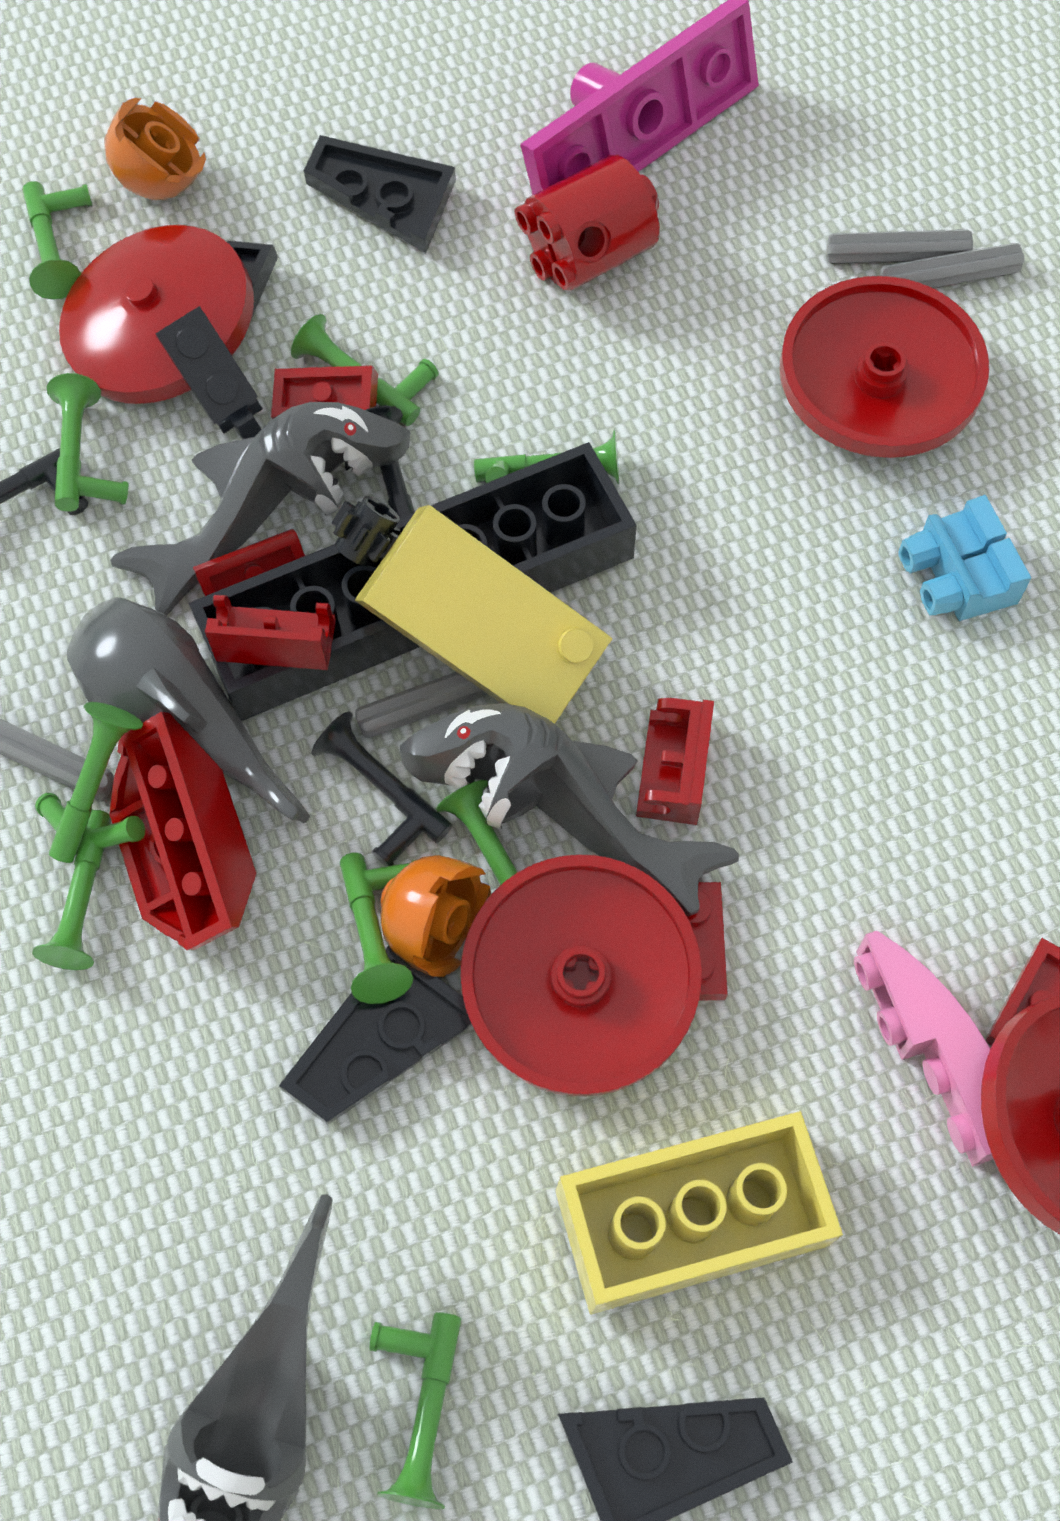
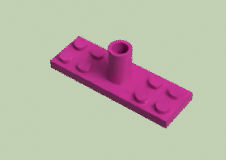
M727 0L622 74L594 62L581 67L576 73L570 89V97L574 107L520 144L532 195L609 155L619 154L627 159L639 172L757 88L759 83L749 0Z

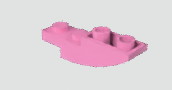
M879 931L866 934L856 951L858 956L854 958V965L861 985L866 991L872 989L881 1011L877 1012V1021L884 1040L889 1046L896 1045L901 1060L924 1053L926 1060L923 1061V1071L926 1081L935 1095H942L951 1116L947 1119L951 1140L961 1154L967 1153L972 1167L994 1160L987 1142L981 1111L982 1076L990 1051L989 1045L960 1003L927 967L903 947Z

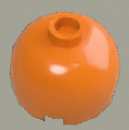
M132 98L122 103L104 138L106 162L116 179L130 192L150 200L173 198L193 184L203 170L206 161L205 152L200 157L199 151L195 146L199 141V137L181 115L166 105L155 101L150 108L145 105H137L141 98Z
M440 855L422 857L403 868L386 884L381 895L383 936L392 951L414 969L433 977H444L457 970L461 965V960L454 957L467 938L475 916L491 895L490 886L482 883L480 880L481 875H486L484 870L468 862Z

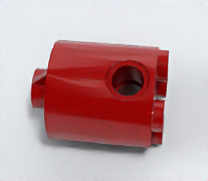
M619 154L609 155L528 197L525 203L515 208L516 221L523 233L528 236L534 251L530 254V263L534 272L542 281L551 278L563 290L576 289L653 248L659 240L660 225L657 214L659 198L656 189L647 176L640 174L627 159Z

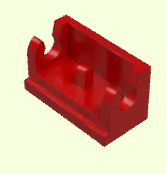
M213 596V604L216 607L217 615L216 619L207 618L205 634L216 661L328 670L336 622L335 615H332L330 604L316 603V613L232 607L228 596Z
M659 698L656 710H650L636 817L697 825L702 804L714 701L703 699V702L679 698Z

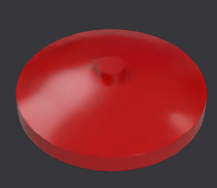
M166 225L132 234L98 255L83 270L71 287L62 308L59 324L60 344L63 354L74 372L94 380L101 389V396L107 399L129 404H145L177 397L191 389L166 353L155 333L200 306L233 356L243 341L252 318L254 293L250 276L231 245L220 236L206 229L188 225Z
M865 276L831 285L815 294L800 307L792 318L784 337L780 357V377L784 393L794 412L804 424L826 441L861 455L883 458L907 457L925 453L942 446L957 436L970 423L980 406L987 387L989 357L983 336L974 321L963 308L943 293L927 285L904 278Z
M577 854L546 859L517 872L507 879L490 895L475 916L464 944L461 959V987L465 1008L478 1038L487 1051L501 1066L523 1082L538 1089L566 1096L586 1097L616 1092L638 1083L658 1070L672 1056L686 1036L696 1013L702 985V966L697 939L687 916L674 897L661 884L638 868L615 859L596 855Z
M1056 995L1032 1004L1017 1013L997 1035L989 1051L982 1076L981 1111L991 1154L1009 1189L1036 1219L1060 1234V995Z

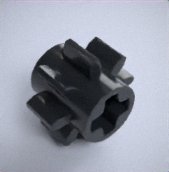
M365 496L361 502L358 501L356 506L345 501L331 522L336 526L333 533L338 536L335 546L342 555L352 562L369 567L373 561L377 562L379 558L383 559L398 538L401 530L396 525L400 518L388 505L370 496Z

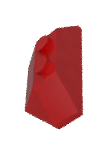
M161 711L143 722L141 729H131L119 740L117 752L121 754L114 775L109 815L112 824L124 821L130 816H137L145 825V835L142 840L119 844L142 919L164 935L178 941V944L184 949L196 950L240 926L257 873L223 770L170 713Z

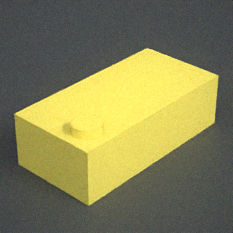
M430 505L419 507L355 599L360 605L500 703L526 707L549 719L554 724L613 639Z
M801 1111L560 1176L555 1190L590 1315L823 1249L843 1235Z

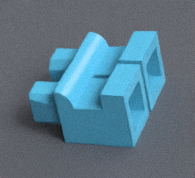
M986 494L966 501L963 510L940 518L938 514L929 515L923 531L902 540L898 557L905 570L911 574L930 567L936 577L923 582L920 589L921 601L929 616L954 611L958 621H962L1019 603L1032 578L1011 539H1005L1007 532Z

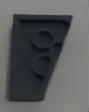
M322 135L319 136L303 170L307 185L425 253L428 250L456 182L454 166Z
M389 945L385 950L391 962L404 965L411 970L413 976L411 987L397 999L378 1004L360 1002L351 993L279 1084L280 1090L326 1125L341 1117L472 1026L462 995L438 977L427 975L411 967L399 958Z
M764 1397L558 1414L600 1521H667L793 1463Z

